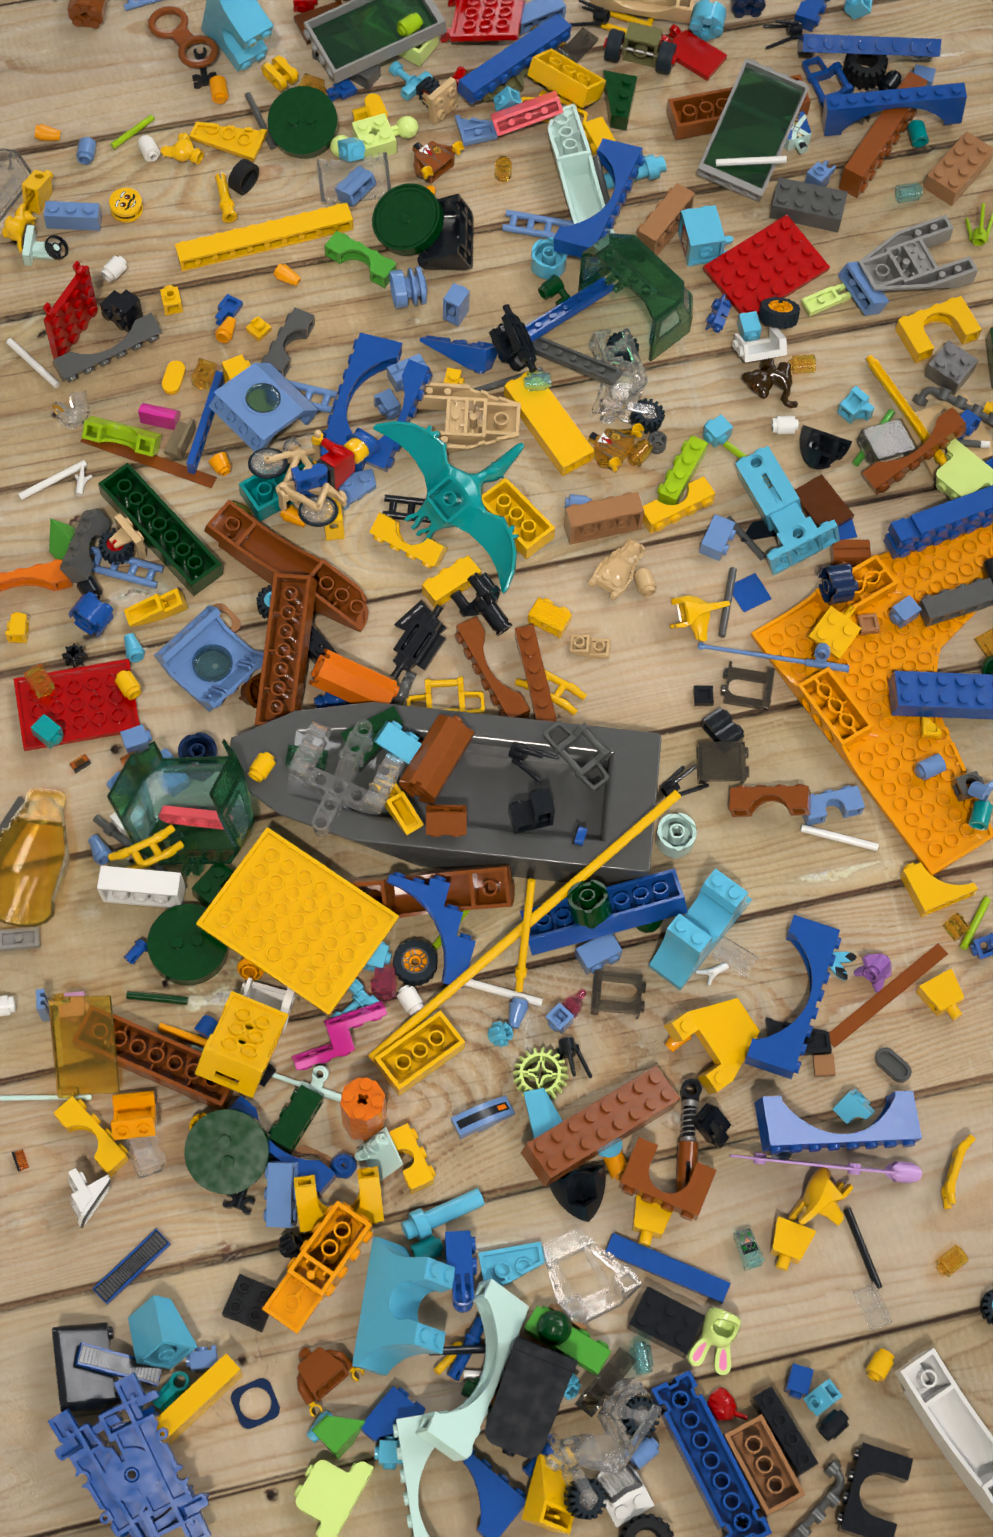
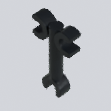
M203 47L202 53H197L196 49L193 50L195 59L201 60L207 57L205 47ZM206 67L199 68L201 75H192L194 89L208 86L209 80L217 76L216 72L207 74Z
M247 1188L239 1192L237 1197L235 1194H226V1196L231 1197L233 1200L229 1204L223 1202L222 1205L226 1209L235 1208L241 1210L245 1215H251V1211L246 1210L245 1205L248 1203L254 1205L255 1201L251 1198L245 1199L248 1191Z

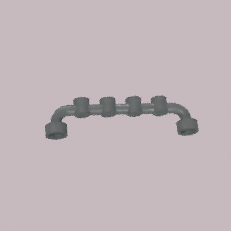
M943 386L941 390L936 387H927L919 395L915 394L912 399L925 407L928 399H926L927 395L934 394L963 410L969 409L979 418L993 425V412L987 414L983 412L984 408L976 403L973 406L967 404L968 399L960 395L957 398L950 395L952 391Z
M836 1459L832 1460L823 1470L829 1478L832 1476L836 1478L835 1486L826 1493L820 1503L809 1512L808 1516L796 1526L789 1537H808L812 1533L809 1527L814 1522L817 1525L820 1524L827 1516L824 1513L826 1508L830 1506L833 1509L841 1501L838 1495L844 1488L845 1480L844 1475L840 1471L842 1465Z

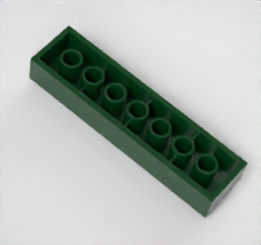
M128 462L98 483L100 495L118 514L121 513L124 518L128 517L133 524L132 528L135 531H139L144 537L143 542L193 596L223 575L222 564Z

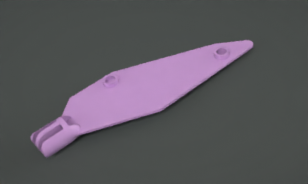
M754 1152V1156L729 1154L730 1157L753 1159V1163L766 1164V1161L845 1169L848 1170V1174L860 1175V1171L885 1173L893 1182L900 1183L917 1182L922 1177V1170L919 1166L910 1162L894 1161L888 1164L885 1169L862 1167L861 1164L857 1163L844 1165L766 1157V1153Z

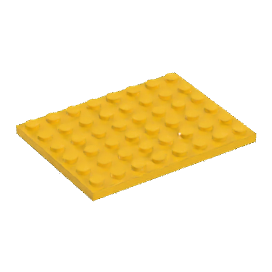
M267 827L197 921L196 926L330 1016L398 921L399 915Z

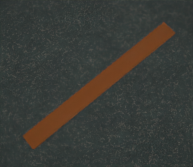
M83 438L80 441L209 488L213 487L217 479L216 476L199 470L195 474L188 473L187 466L156 455L151 457L136 453L131 447L114 442L98 443Z
M939 943L936 944L830 1031L829 1035L832 1046H838L946 957L948 953Z

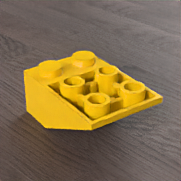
M543 1454L537 1456L521 1520L551 1532L570 1534L574 1517L571 1515L572 1513L566 1510L569 1506L564 1505V1501H568L564 1497V1493L568 1494L569 1491L566 1490V1487L572 1486L570 1484L572 1481L571 1466Z

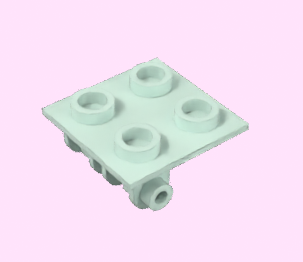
M386 1127L359 1146L360 1149H357L354 1155L357 1161H366L368 1168L378 1166L380 1181L404 1165Z

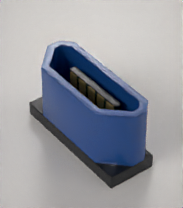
M578 824L572 844L582 846L588 828L581 827Z

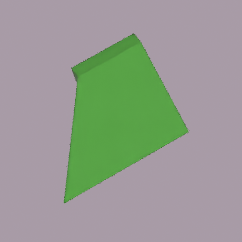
M50 518L49 552L55 559L62 560L76 528Z
M326 1415L312 1429V1432L339 1460L354 1444L366 1421Z

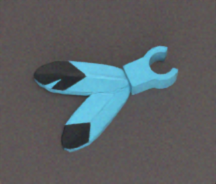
M833 952L836 958L833 967L829 966V968L839 979L846 981L848 975L840 963L853 962L857 957L851 952Z

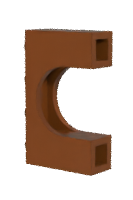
M638 1137L619 1183L621 1191L630 1196H633V1194L638 1195L642 1201L648 1204H653L654 1202L661 1205L660 1208L667 1212L675 1211L685 1220H697L717 1170L697 1162L690 1181L684 1189L676 1193L662 1192L653 1185L649 1177V1167L658 1145Z

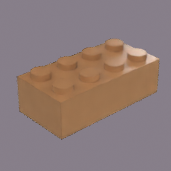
M966 131L930 171L923 188L950 206H953L990 164L993 157V148Z
M676 183L673 188H669L666 197L658 202L655 211H651L646 218V222L639 225L636 231L638 235L635 240V252L653 262L677 233L681 210L693 208L695 193L679 183Z
M627 492L621 496H609L603 500H591L585 504H573L566 507L564 529L569 545L641 529L644 509L639 493Z
M762 1414L723 1435L760 1507L759 1510L762 1516L767 1517L806 1495Z

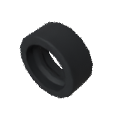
M248 159L240 160L233 167L229 175V188L241 195L248 193L258 179L259 167Z

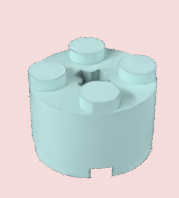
M671 813L664 816L658 824L655 837L658 849L664 855L674 859L687 855L692 850L697 836L695 822L683 813Z

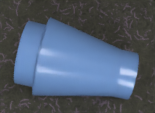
M98 835L91 836L88 842L94 862L99 865L107 864L110 862L108 854L112 853V851Z
M512 998V1002H509L508 1025L511 1028L519 1029L529 1008L527 1006L528 1001Z

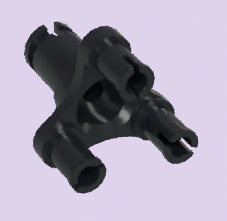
M476 572L473 574L474 576L471 575L467 579L477 592L476 598L471 603H468L460 590L453 593L450 598L460 609L459 613L462 617L482 615L492 630L496 631V635L500 636L512 627L506 615L497 605L501 590L497 585H494L487 573L478 576Z

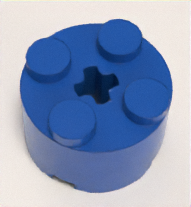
M88 592L80 597L68 615L70 619L72 616L75 618L74 624L89 635L96 633V637H99L113 619V608L109 604H103L99 601L94 593Z

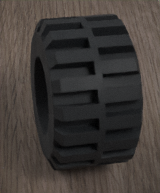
M846 54L843 72L849 84H852L854 88L857 87L858 90L865 89V91L869 90V88L873 89L879 86L886 74L888 57L886 55Z
M640 1514L631 1518L625 1524L619 1537H635L642 1530L651 1531L657 1537H673L674 1533L670 1530V1525L662 1521L661 1517H655L654 1514Z

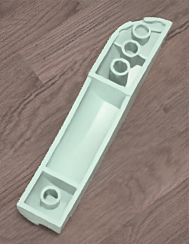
M574 103L563 107L564 113L550 119L548 135L573 224H576L598 213L605 207L591 150ZM613 229L609 230V236L607 241L603 243L601 254L597 255L595 261H588L601 262V257L618 253V242Z

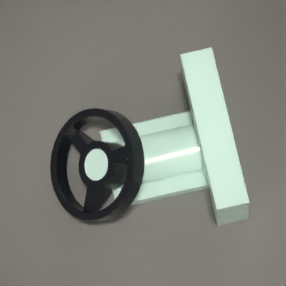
M27 225L22 251L24 265L32 266L33 258L61 260L67 256L68 245L63 238L51 235L45 242L36 241L37 235L34 225ZM51 238L58 239L60 243L48 242V240ZM62 244L65 247L64 256H60L59 253L61 251Z

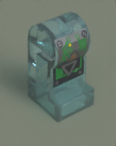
M748 1227L733 1232L744 1271L762 1266L765 1260L755 1241L751 1228Z

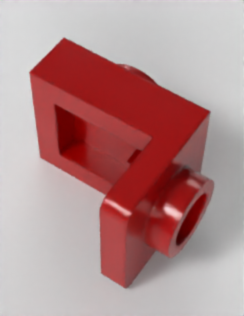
M293 0L294 12L304 13L314 9V5H318V0Z

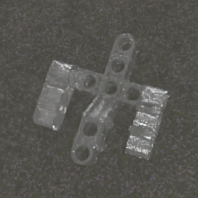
M368 720L358 721L352 732H349L343 749L337 755L340 759L335 775L315 767L332 732V729L315 721H312L289 765L288 773L292 778L307 789L324 796L312 819L313 831L318 836L323 837L330 833L343 805L362 813L381 814L403 769L405 760L386 753L382 764L377 767V774L373 782H370L368 785L369 790L354 784L359 766H364L365 761L363 759L367 751H371L373 746V728ZM361 729L369 730L367 734L359 733ZM353 746L360 747V750L356 752H353L350 749ZM319 779L326 781L323 785H317L316 782ZM337 787L344 789L341 793L334 792ZM355 795L362 796V799L359 801H354L352 798ZM330 804L335 806L331 811L325 809ZM319 822H325L327 824L324 828H318L316 826Z

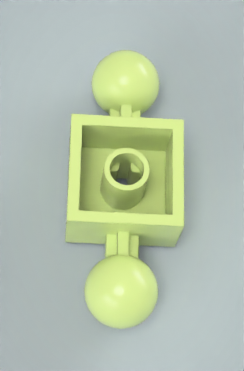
M385 113L352 122V136L362 140L365 145L364 163L396 154L397 140L395 136L399 135L402 138L410 139L418 132V123L411 116L401 117L395 126H390ZM345 135L335 136L330 143L331 152L336 157H339L337 140L348 138Z

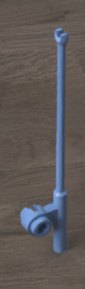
M702 642L698 644L699 650H716L805 664L808 667L821 669L829 666L831 670L849 673L850 665L827 662L830 656V647L826 643H820L816 646L814 653L816 660H804L706 645Z

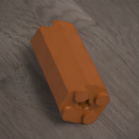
M69 0L67 9L69 19L77 27L97 29L104 21L108 0Z
M443 714L438 715L421 743V747L400 778L399 787L413 798L415 795L419 796L420 799L418 801L434 805L472 741L475 732L463 724V720L456 715L452 717Z

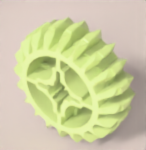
M544 1047L541 1048V1053H537L536 1048H533L534 1054L532 1055L526 1051L527 1058L525 1059L520 1056L519 1060L522 1064L515 1063V1068L518 1070L513 1071V1075L517 1077L514 1079V1084H519L516 1087L517 1091L535 1090L526 1084L524 1077L534 1080L537 1089L544 1088L545 1083L555 1079V1083L545 1089L548 1096L551 1095L555 1100L557 1098L555 1092L562 1094L563 1091L560 1087L567 1086V1083L563 1080L569 1079V1076L564 1074L568 1071V1067L563 1066L565 1060H558L560 1057L559 1053L552 1057V1049H549L546 1054ZM538 1061L536 1068L526 1071L530 1064ZM545 1061L553 1064L558 1073L547 1070L545 1068ZM542 1067L544 1075L542 1076L541 1082H539L538 1075L540 1074Z

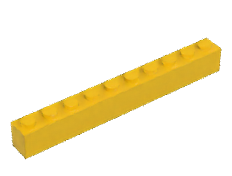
M348 203L336 204L310 212L268 220L260 224H252L239 229L235 228L231 231L215 233L206 237L181 241L175 244L176 255L181 271L191 270L331 236L336 230L340 233L353 230V218Z

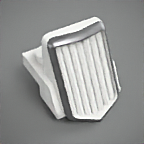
M74 1168L68 1172L67 1179L74 1192L71 1194L70 1205L79 1219L77 1223L80 1228H83L111 1189V1179L109 1175H106L86 1186L87 1180L82 1172L78 1173L77 1169Z
M622 1462L606 1465L595 1479L602 1484L601 1488L606 1490L603 1496H607V1500H603V1503L607 1504L606 1510L616 1528L655 1506L642 1480L631 1464L627 1465Z

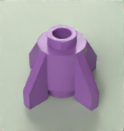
M866 954L862 959L864 965L857 968L854 975L865 976L868 981L873 982L872 985L875 992H879L883 988L885 979L892 974V963L889 957L884 954Z

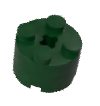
M590 880V882L586 883L580 881L569 889L568 905L572 919L577 924L594 929L611 914L612 910L608 892L603 883L597 880Z

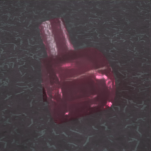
M580 989L576 995L568 997L562 1003L574 1015V1018L580 1013L583 1007L582 999L587 993Z

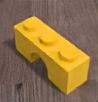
M407 1123L390 1131L389 1134L398 1154H408L414 1160L411 1167L402 1171L410 1193L413 1194L433 1185V1177L436 1174L432 1165L428 1166L425 1161L427 1155L423 1146L419 1147L416 1142L419 1138L415 1129H410Z

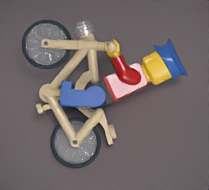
M357 428L355 433L349 434L344 445H338L327 438H323V433L317 429L311 438L313 447L301 449L297 438H289L283 444V452L275 448H262L252 453L248 460V467L255 476L271 479L284 473L287 465L290 464L283 482L276 487L280 509L284 511L287 509L286 502L292 501L299 506L298 515L305 524L313 527H322L331 524L338 515V506L329 497L336 499L343 507L346 506V494L342 490L338 492L336 490L355 471V464H359L365 458L371 457L372 454H377L380 451V446L373 436L361 428ZM320 444L329 451L322 457L320 456ZM313 455L314 461L312 460L311 462L307 456ZM300 460L305 466L301 471L297 467Z

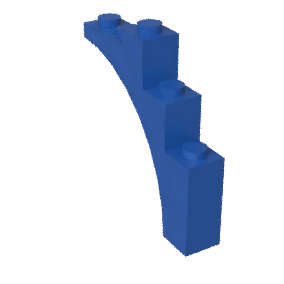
M394 872L393 875L389 874L386 883L400 888L414 897L426 909L434 921L443 947L444 968L441 983L449 985L469 968L476 941L471 940L472 936L460 933V936H457L463 912L458 911L459 907L447 904V907H444L450 883L446 882V878L436 875L434 878H429L427 885H425V881L422 879L413 878V880L405 879L404 874Z

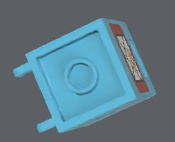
M716 205L681 210L678 235L687 267L707 264L728 251H724L725 244H731L733 237L724 236Z

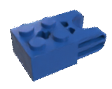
M471 1230L445 1232L446 1264L455 1267L452 1302L454 1309L460 1313L470 1311L474 1300L473 1275H477V1260L472 1258V1254H475L476 1243L475 1237H471Z

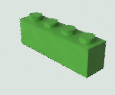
M537 1306L525 1325L523 1332L552 1350L577 1359L578 1366L597 1377L611 1353V1350L608 1349L609 1346L601 1340L596 1342L589 1338L591 1335L585 1330H576L573 1327L570 1337L563 1344L554 1346L544 1343L537 1334V1323L539 1318L544 1313L551 1311V1309L542 1306V1308Z

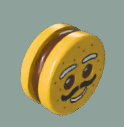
M120 188L114 191L109 198L111 214L117 221L129 223L137 220L142 215V198L136 190Z

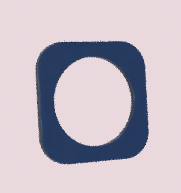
M257 1379L235 1389L231 1394V1402L241 1426L245 1429H252L273 1420L280 1413V1406L267 1379ZM251 1388H261L271 1398V1408L267 1415L261 1419H249L240 1410V1399Z

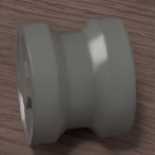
M654 431L649 435L648 449L651 453L661 454L664 452L667 442L665 433Z

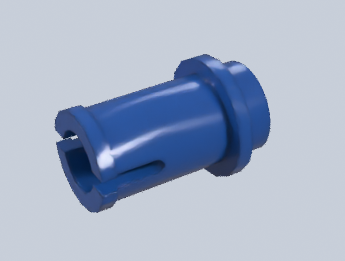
M141 939L135 940L134 946L124 956V959H127L126 961L132 965L135 964L144 952L148 951L147 944Z

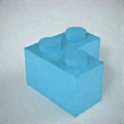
M394 720L391 723L386 721L373 742L387 750L386 752L402 763L409 764L422 745L418 742L419 737L410 731H402L403 726Z

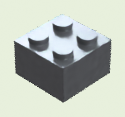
M948 341L928 364L924 376L941 388L943 386L951 390V394L955 395L973 374L978 359Z

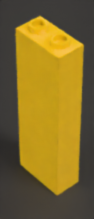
M537 371L534 373L525 372L521 377L510 380L504 385V396L506 399L521 403V420L562 477L593 461L594 449Z
M227 1353L158 1416L159 1424L157 1429L166 1427L169 1430L168 1437L163 1441L171 1445L243 1377L241 1369Z

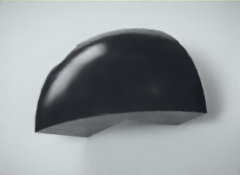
M803 425L801 430V454L806 464L813 469L821 470L831 467V463L841 460L852 444L850 440Z
M584 1165L581 1166L580 1170L571 1171L549 1184L558 1203L572 1216L589 1222L597 1213L605 1191V1166Z

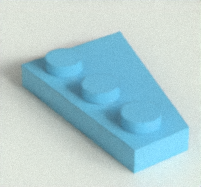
M541 1242L478 1253L483 1281L493 1279L502 1287L545 1263Z

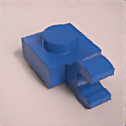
M347 78L333 84V87L327 89L326 92L333 102L339 97L345 100L357 94V88Z
M227 294L218 305L219 312L215 316L218 319L216 324L220 326L228 316L234 318L242 308L243 301Z

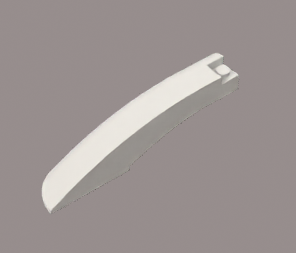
M934 1348L925 1350L909 1359L908 1363L895 1371V1374L905 1389L903 1390L904 1394L929 1434L962 1482L993 1521V1435L971 1407Z

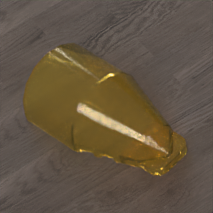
M43 788L31 789L27 793L24 803L11 818L10 824L0 832V922L17 927H36L47 923L55 915L70 862L64 814L67 800L65 793L62 791Z

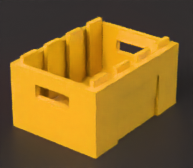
M231 991L214 1033L210 1034L203 1049L195 1074L253 1098L279 1042L289 1014ZM239 1040H243L245 1044H240ZM216 1071L239 1080V1083L216 1074Z

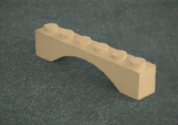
M590 0V3L610 11L690 24L694 0Z

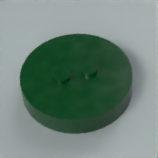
M309 86L290 88L282 92L269 109L268 129L272 140L288 156L299 159L319 156L330 147L332 139L338 133L339 121L335 106L325 93Z
M414 183L401 184L387 191L376 204L372 216V227L377 239L388 251L401 256L415 255L428 249L439 237L444 223V213L438 199L428 188Z
M197 904L174 906L163 912L150 928L147 938V949L151 963L163 978L172 983L186 986L204 983L213 978L223 968L228 958L229 947L196 926L197 921L206 911V907Z
M233 1108L213 1111L199 1119L187 1136L184 1148L186 1166L193 1179L206 1190L217 1194L239 1193L255 1184L265 1172L270 1159L268 1135L262 1124L245 1111Z

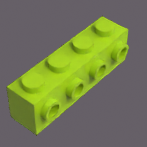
M691 435L688 441H684L681 455L677 454L673 462V469L667 471L665 483H661L657 490L659 502L666 505H676L679 503L706 454L708 442Z

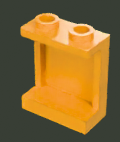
M154 1091L112 1095L114 1112L111 1128L113 1140L156 1136V1102Z

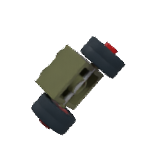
M629 22L626 35L625 31L613 28L610 30L608 38H605L604 59L618 62L623 51L622 60L653 68L656 66V72L670 74L672 66L676 64L677 44L662 41L663 29Z

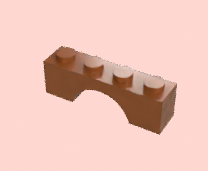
M778 784L775 787H767L765 785L746 787L739 785L736 788H730L729 810L732 817H750L760 805L766 802L783 804L789 810L791 816L811 814V791L809 786L804 784H796L794 786Z

